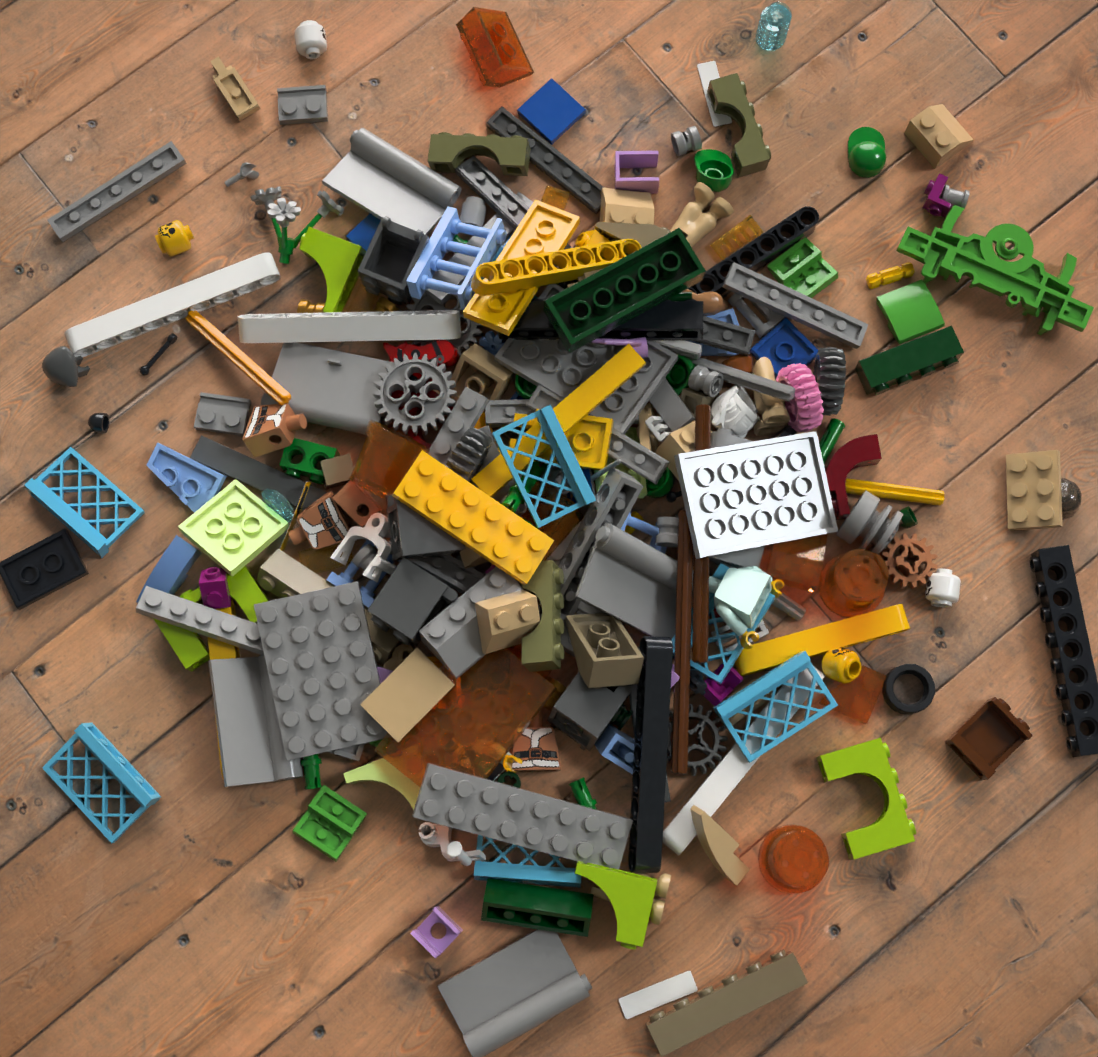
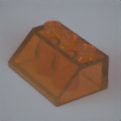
M473 7L456 24L460 37L468 50L469 57L478 72L483 86L500 88L534 73L507 12Z

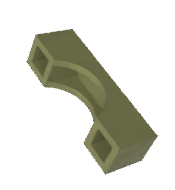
M738 73L710 80L707 94L714 113L731 117L739 125L742 132V139L734 145L731 153L738 177L766 170L771 159V152L769 146L763 142L761 125L755 121L754 106L747 100V90L744 81H740Z
M441 132L439 134H431L428 164L435 172L456 173L455 168L473 155L492 158L500 165L503 175L528 176L531 148L528 138L518 135L500 137L494 134L476 136L470 133L452 135L447 132Z
M553 560L541 561L526 585L522 584V588L537 596V599L542 604V617L538 626L533 632L522 638V665L530 672L561 669V660L564 659V648L561 644V634L564 633V623L561 618L564 598L561 593V584L564 583L563 570Z

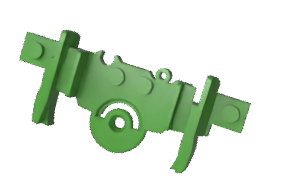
M956 205L952 207L941 227L934 228L931 236L909 226L907 227L896 251L924 263L921 274L924 276L923 282L925 285L934 280L937 274L943 276L942 280L945 281L949 275H952L956 282H959L962 276H968L971 279L969 288L977 286L1000 297L1008 295L1005 300L1008 307L1013 308L1021 301L1022 306L1025 307L1022 313L1024 316L1030 314L1038 318L1042 309V312H1045V316L1037 332L1039 335L1050 331L1055 321L1080 332L1085 329L1094 307L1071 297L1075 287L1069 285L1068 282L1075 270L1076 257L1067 253L1063 257L1060 273L1055 277L1045 271L1042 262L1032 257L1034 251L1033 241L1030 235L1017 225L1001 224L995 226L988 232L986 237L975 233L969 237L951 232L952 228L965 209ZM992 243H995V244H996V245H995V250H996L997 255L995 254V252H994V250H993V245H992ZM1005 243H1012L1014 248L1008 250L1005 247ZM1019 254L1023 255V257L1017 261H1004L1015 259Z

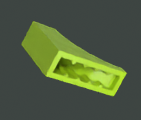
M308 227L307 232L301 237L299 249L307 257L315 260L324 273L327 284V299L323 312H343L359 277L358 269L366 251L362 246Z
M578 861L575 874L586 877L597 884L612 903L617 919L616 941L621 942L620 946L628 949H636L637 946L643 947L657 879L592 863L585 864L582 861Z

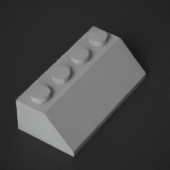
M495 567L419 630L422 643L457 679L486 655L482 653L475 603L522 590V588L513 577Z

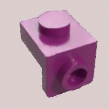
M940 173L935 181L930 180L924 192L928 197L922 208L926 209L933 216L946 217L952 204L939 198L948 179L947 176Z
M210 567L201 571L199 587L204 606L213 609L231 607L227 583L228 573L224 569Z
M722 663L713 673L719 675L724 664ZM732 667L721 685L707 678L705 682L708 687L705 689L704 697L714 706H717L743 680V677Z

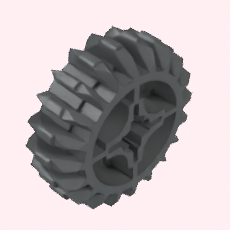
M836 347L820 348L816 354L813 375L815 376L816 383H818L821 399L823 400L822 407L824 412L822 414L829 416L837 415L843 404L846 380L845 354L842 349H836Z
M474 427L468 429L452 451L445 466L472 483L471 479L479 472L492 445V437Z
M689 704V719L699 720L694 729L688 731V736L694 734L697 729H699V732L696 735L698 737L696 739L698 740V745L693 744L691 747H688V753L692 750H697L708 755L701 761H688L691 776H696L697 767H699L702 774L707 773L705 764L709 768L714 769L716 765L712 759L714 758L719 762L722 761L723 757L717 751L725 752L727 750L725 746L719 745V743L727 741L728 737L719 736V733L723 732L726 728L725 726L718 728L715 726L720 721L719 717H716L713 721L709 719L712 715V710H708L703 715L701 714L703 706L699 705L695 713L693 712L692 704ZM672 711L669 712V717L672 721H669L667 753L669 756H667V763L672 759V746L670 742L671 731L673 732ZM705 726L709 728L713 737L712 748L707 746L708 744L702 739V732Z

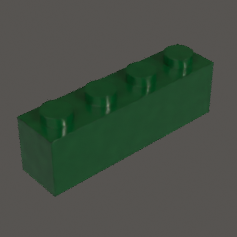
M951 325L860 360L855 370L866 394L875 392V395H879L890 389L889 386L898 383V386H902L911 382L913 377L920 374L921 377H926L933 374L936 368L941 366L949 368L959 363L958 360L964 351Z
M488 878L481 921L588 937L594 894Z

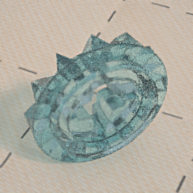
M266 488L261 493L263 502L287 522H291L294 515V509L291 504L278 491Z

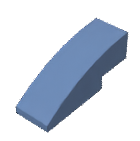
M176 535L148 577L136 602H139L146 586L174 595L188 577L186 573L201 555V552Z

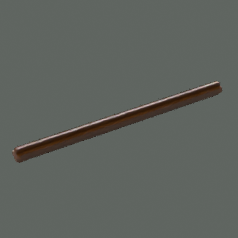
M701 404L696 406L695 451L711 449L710 405ZM694 552L692 661L694 663H706L708 661L709 557L696 559Z
M686 510L679 511L674 672L680 678L674 684L672 773L685 774L688 770L693 543Z

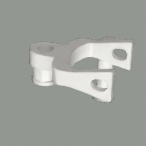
M374 513L370 516L364 528L360 526L351 527L330 558L346 566L355 541L357 539H367L376 545L378 553L362 575L377 583L382 571L392 575L397 566L386 561L391 552V545L384 539V537H390L388 518L381 513Z
M430 822L420 825L418 830L421 832L418 833L423 843L428 847H441L442 855L448 861H459L464 866H469L472 861H486V855L481 850L465 852L460 842H451V827Z

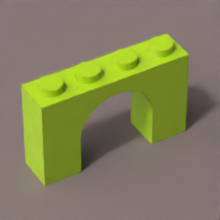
M245 565L233 577L229 574L227 576L230 598L237 601L249 621L257 623L254 604L270 600ZM200 587L194 591L190 589L180 595L181 598L203 605ZM154 619L187 670L193 672L210 660L209 650L198 633Z
M877 738L816 757L824 783L852 774H861L873 779L881 788L884 796L883 811L874 823L841 834L849 860H855L915 841L913 836L916 835L915 825L911 819L908 820L905 812V809L908 808L903 793L899 794L896 785L899 783V778L895 768L890 767L888 761L890 751L886 742L882 743L881 738Z

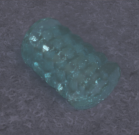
M778 1L762 11L755 37L756 43L763 50L775 51L784 45L792 19L791 10L786 4Z

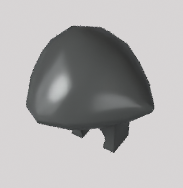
M66 346L53 349L46 355L42 363L44 374L52 382L66 387H76L78 378L87 375L90 370L89 366H77L81 364L83 358L81 356L75 357L73 352Z

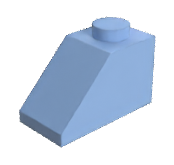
M609 724L595 746L602 756L633 775L634 739Z

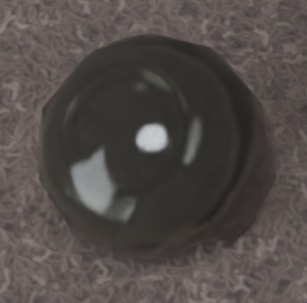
M1061 478L1062 520L1073 517L1079 510L1082 494L1076 483Z

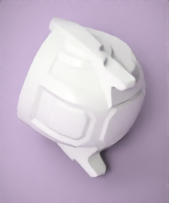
M738 385L732 386L719 395L711 407L712 425L717 430L718 428L733 431L732 435L741 438L746 437L748 431L760 418L757 415L758 410L745 389Z

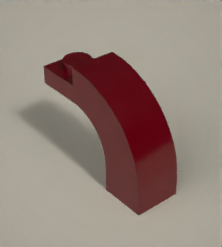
M877 434L858 437L847 442L838 449L825 468L836 520L846 519L850 514L845 486L848 473L858 467L877 465L882 459Z

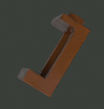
M993 697L988 699L945 741L981 780L989 779L996 772L995 769L1024 741L1029 740L1033 736L1028 731L1030 729L1028 724L1021 718H1016L1010 712V706L1001 698Z

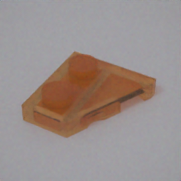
M863 665L857 678L850 683H840L830 692L838 704L832 710L867 724L887 676ZM823 697L819 704L826 706L829 702L826 697Z

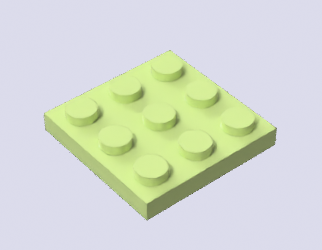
M235 479L181 523L178 528L186 538L233 577L288 530L289 524Z

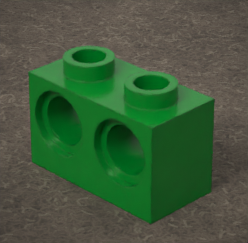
M294 438L292 444L284 448L280 467L285 471V475H290L294 478H300V475L309 477L311 482L323 485L325 483L322 470L315 469L316 464L322 460L338 457L340 453L337 448ZM295 455H303V460L300 463H291Z

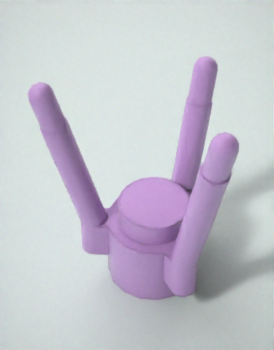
M645 337L633 339L597 338L592 341V343L626 346L630 344L642 358L648 357V345Z

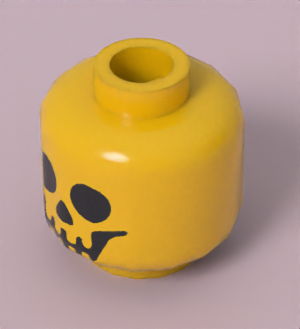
M175 220L160 226L155 238L161 252L173 257L190 250V240L194 239L189 225L183 226L179 220Z
M842 647L831 649L822 658V671L831 680L840 683H850L861 672L860 658L852 650Z

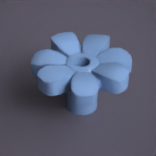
M488 331L485 337L482 336L479 339V345L483 346L485 350L494 356L506 342L505 339H499L498 334L495 336L493 331Z

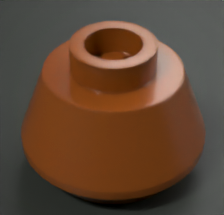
M738 354L722 362L723 365L753 373V358L750 355Z

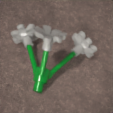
M280 186L268 188L266 192L262 189L256 190L255 195L250 197L256 205L264 204L268 216L272 219L278 239L280 263L289 264L290 255H293L294 248L298 246L302 235L307 232L308 227L313 228L321 217L325 218L330 211L335 212L339 216L344 213V208L330 199V196L324 190L323 192L319 190L317 194L323 204L317 210L318 214L295 239L288 238L287 226H289V222L295 221L296 216L300 215L301 208L296 207L297 203L294 201L286 204V199L281 198L282 190Z

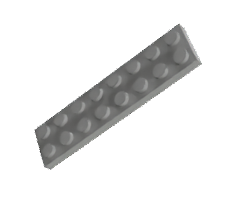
M427 763L412 814L417 819L577 862L582 861L585 864L592 863L615 869L620 868L633 822L630 818Z

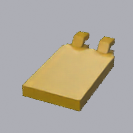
M515 413L513 422L527 416V414ZM587 415L565 434L581 468L600 471L606 467L613 419ZM537 418L527 421L525 428L530 429L538 422ZM510 438L509 446L517 439ZM551 447L539 458L549 461L552 453ZM554 457L553 463L558 464L556 458Z

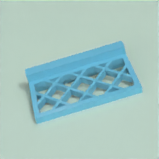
M551 405L492 432L537 528L596 501ZM537 418L541 427L538 437L524 433L527 421ZM522 424L520 431L513 429ZM507 431L519 434L515 447L505 446L500 435ZM543 433L547 440L541 439ZM522 436L536 440L532 455L518 450ZM540 442L550 445L552 449L549 461L535 456ZM507 450L513 452L511 458H510V456H509ZM516 453L530 458L526 472L515 468L513 462ZM554 457L556 458L558 464L553 463ZM534 460L548 464L543 479L529 474ZM551 466L562 470L564 475L561 484L547 480ZM518 474L524 475L523 481H521ZM528 477L542 482L537 496L527 493L525 489ZM566 481L570 488L564 486ZM545 483L559 488L555 502L541 498ZM562 490L572 492L577 503L569 507L558 504ZM530 498L536 499L534 506ZM539 501L553 505L550 516L543 520H540L536 512ZM557 507L563 509V510H561V511L555 513Z
M72 447L66 450L35 480L31 478L24 485L28 493L101 558L109 552L108 548L145 513L141 507ZM73 456L78 461V470H64V463ZM78 475V487H64V476ZM82 475L96 476L97 486H82ZM50 476H60V487L48 488L43 482ZM112 490L115 493V502H100V491ZM96 491V503H82V492ZM64 492H78V503H65ZM130 506L135 511L129 518L119 519V507ZM115 507V519H100V508ZM82 508H96V520H85L82 518ZM100 524H115V532L106 539L100 533Z
M720 563L712 577L722 580L729 567ZM709 592V616L712 615V619L708 621V625L714 624L717 636L708 638V643L718 641L721 653L708 656V661L722 658L724 667L719 675L709 671L707 662L704 663V668L699 665L700 663H694L690 660V667L721 685L744 648L741 646L739 636L734 632L719 635L717 623L724 620L721 617L715 618V594ZM771 593L768 595L752 629L747 628L748 632L756 630L775 600V595ZM693 607L691 614V647L693 638ZM674 635V637L672 638V645H673V655H672V658H673V659H675V635ZM736 636L738 645L735 650L724 652L721 640ZM730 656L729 660L726 663L725 657Z
M801 651L713 708L749 763L838 706L810 662L811 659L806 651ZM806 668L813 677L810 688L796 685L798 674ZM793 677V682H792V683H787V682H786V681H788L789 679H791V678ZM816 683L821 690L815 689ZM780 685L791 686L788 702L774 699L776 688ZM795 688L810 691L807 706L793 703ZM771 692L770 698L764 697L766 694ZM814 692L824 694L829 704L822 709L811 707ZM758 699L769 701L766 716L752 713L754 702ZM773 702L788 705L785 720L770 717ZM749 706L748 712L741 711ZM792 706L806 709L804 720L799 724L789 722ZM810 710L816 711V713L809 716ZM737 713L747 715L744 731L734 729L729 718ZM751 716L766 719L763 735L748 732ZM770 720L784 723L782 735L777 738L767 736ZM788 724L794 726L787 731ZM737 732L743 733V739H742V740H741V738L739 737V735L737 734ZM747 735L762 738L760 749L750 754L745 746ZM766 739L772 740L771 742L765 745Z
M92 722L81 723L74 730L76 733L42 769L111 843H115L161 796ZM78 740L85 745V757H73V745ZM59 760H67V775H59L52 767ZM73 760H85V775H73ZM91 760H99L102 763L103 775H91ZM73 779H85L84 794H76L73 790ZM91 779H102V794H90ZM108 779H116L120 783V794H108ZM90 798H102V813H94L90 809ZM108 798H120V813H108ZM126 798H134L141 806L134 813H126ZM108 817H120V828L115 833L108 828Z
M478 835L476 850L483 851L491 844L500 856L493 862L475 861L474 880L487 881L488 878L523 884L581 888L582 876L575 874L576 868H565L559 861L561 857L549 854L553 860L546 866H538L532 857L539 851L534 850L529 855L522 846L513 844L502 853L494 843L496 839L485 837L487 842L483 845V836ZM517 846L526 858L519 864H512L506 855ZM503 858L506 863L498 862ZM528 861H530L533 865H524V864L527 863ZM556 862L559 867L551 866Z

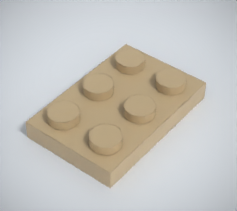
M1049 450L1007 454L1008 529L1016 531L1063 527L1060 451Z

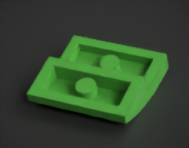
M806 237L767 265L768 270L778 283L810 298H813L838 279V272L822 258L821 251Z
M922 279L877 297V305L888 320V328L899 344L945 326L939 308Z
M323 785L308 805V810L293 829V834L337 862L364 821L367 813Z

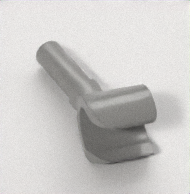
M247 162L243 163L240 167V172L225 181V185L229 187L245 177L252 180L257 179L259 172L252 170L256 165Z

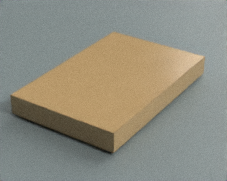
M416 648L360 705L397 742H400L455 684Z

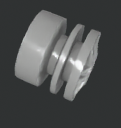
M865 490L836 535L849 544L853 543L860 536L863 540L859 550L863 552L868 544L871 543L873 547L868 556L874 559L878 553L888 546L895 536L903 513L897 510L893 517L889 519L887 516L892 506L888 505L881 513L878 512L876 509L880 498Z

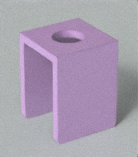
M615 151V189L657 194L659 177L620 178V168H656L659 152Z
M436 906L423 923L410 934L434 958H437L463 929L439 906ZM435 923H442L446 927V935L442 939H436L431 934V928Z

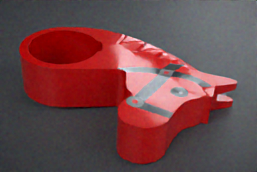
M436 340L424 346H415L406 341L397 347L386 342L383 343L390 357V362H394V358L398 359L400 363L403 362L404 354L408 356L409 360L413 359L414 353H417L420 360H422L424 354H427L428 362L437 358V367L444 363L446 368L454 366L459 359L457 348L447 340ZM413 373L409 379L418 381L422 375L420 373ZM428 379V380L426 381V384H427L428 382H431L432 379ZM400 390L394 391L391 397L398 399L403 396L404 392ZM431 390L427 396L429 398H436L439 394ZM412 392L411 396L416 395L417 397H419L420 392L417 394ZM418 407L412 408L409 414L417 416L422 412V409ZM409 429L408 434L423 447L430 449L432 444L427 443L423 438L421 429L418 430L417 436H414L413 430Z

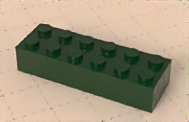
M677 228L548 298L544 302L543 311L570 354L701 282L706 270L680 228Z

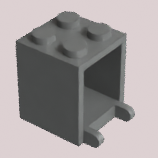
M387 216L382 217L358 269V274L365 290L374 295H379V293L386 295L388 300L398 305H401L402 302L410 304L412 298L406 280L428 243L429 236L419 229L415 231L395 223Z
M392 494L387 497V518L393 561L402 560L403 557L415 559L452 555L466 549L465 545L394 498Z
M403 557L369 607L368 612L372 616L371 621L374 622V625L385 632L391 629L394 631L393 635L406 646H409L410 643L418 646L421 641L419 630L434 619L446 603L450 605L458 599V594L448 585Z
M578 672L553 706L547 721L551 724L550 727L559 729L580 744L581 749L591 751L615 714L627 700L633 687L626 685L588 688Z

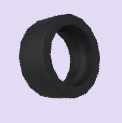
M903 664L892 669L886 675L882 684V694L885 702L892 710L900 714L912 715L924 710L931 704L935 695V683L931 674L925 668L916 664ZM903 674L917 676L924 686L923 696L915 704H904L895 697L893 685L895 680Z

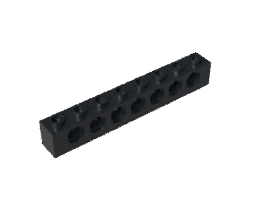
M1069 545L1038 549L1031 554L1032 557H1030L1029 562L1031 571L1035 572L1037 581L1035 583V593L1041 600L1040 618L1046 625V646L1051 649L1052 659L1050 660V667L1052 673L1056 674L1058 684L1055 690L1058 700H1061L1062 703L1061 720L1063 725L1067 727V749L1069 752H1072L1073 758L1098 754V681ZM1048 569L1056 572V581L1049 578ZM1054 594L1059 595L1061 597L1062 606H1058L1054 603ZM1059 619L1067 623L1068 629L1066 632L1059 628ZM1065 645H1068L1072 648V657H1068L1065 655ZM1070 670L1078 675L1077 683H1073L1070 680ZM1076 696L1083 700L1084 705L1082 709L1077 708L1074 703ZM1081 722L1086 723L1089 728L1087 736L1080 731Z

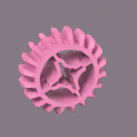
M805 364L787 365V367L782 368L778 372L776 381L795 388L794 398L790 401H785L784 404L790 416L788 425L797 432L811 431L820 426L823 420V400L821 399L818 383H816L815 376Z

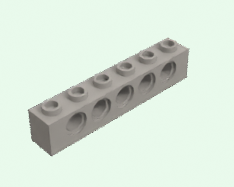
M612 468L607 473L595 496L596 501L591 503L558 564V567L563 570L564 583L561 584V593L564 598L561 618L564 621L567 615L575 614L581 602L575 595L596 541L595 536L598 529L609 523L621 529L644 487L633 476L616 468Z

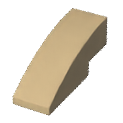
M693 805L690 808L693 824L706 855L715 868L727 880L737 886L750 871L733 854L740 844L705 811Z

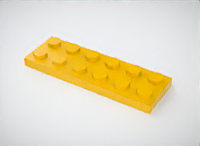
M535 200L496 261L563 250L580 224V217ZM529 269L531 272L537 273L535 270ZM505 273L508 277L513 278L511 274ZM486 278L483 279V281L489 282L488 279H486ZM540 286L486 296L474 293L463 310V316L509 336Z
M423 450L392 494L394 498L523 585L529 582L554 542L552 538Z

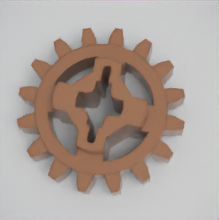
M906 533L901 535V540L896 536L893 537L891 540L892 544L889 543L885 548L888 552L880 554V557L886 560L880 564V568H887L888 570L884 577L891 575L893 577L891 584L894 585L898 581L900 582L901 589H904L907 584H909L911 590L915 589L917 582L921 586L925 585L927 577L932 575L930 570H935L938 566L932 563L938 557L936 554L930 553L934 546L926 547V538L924 537L918 541L916 533L910 539ZM900 547V555L892 558L896 548ZM906 557L908 560H913L914 563L911 566L909 562H904ZM925 564L923 572L918 576V567ZM896 569L902 572L904 576L899 574Z

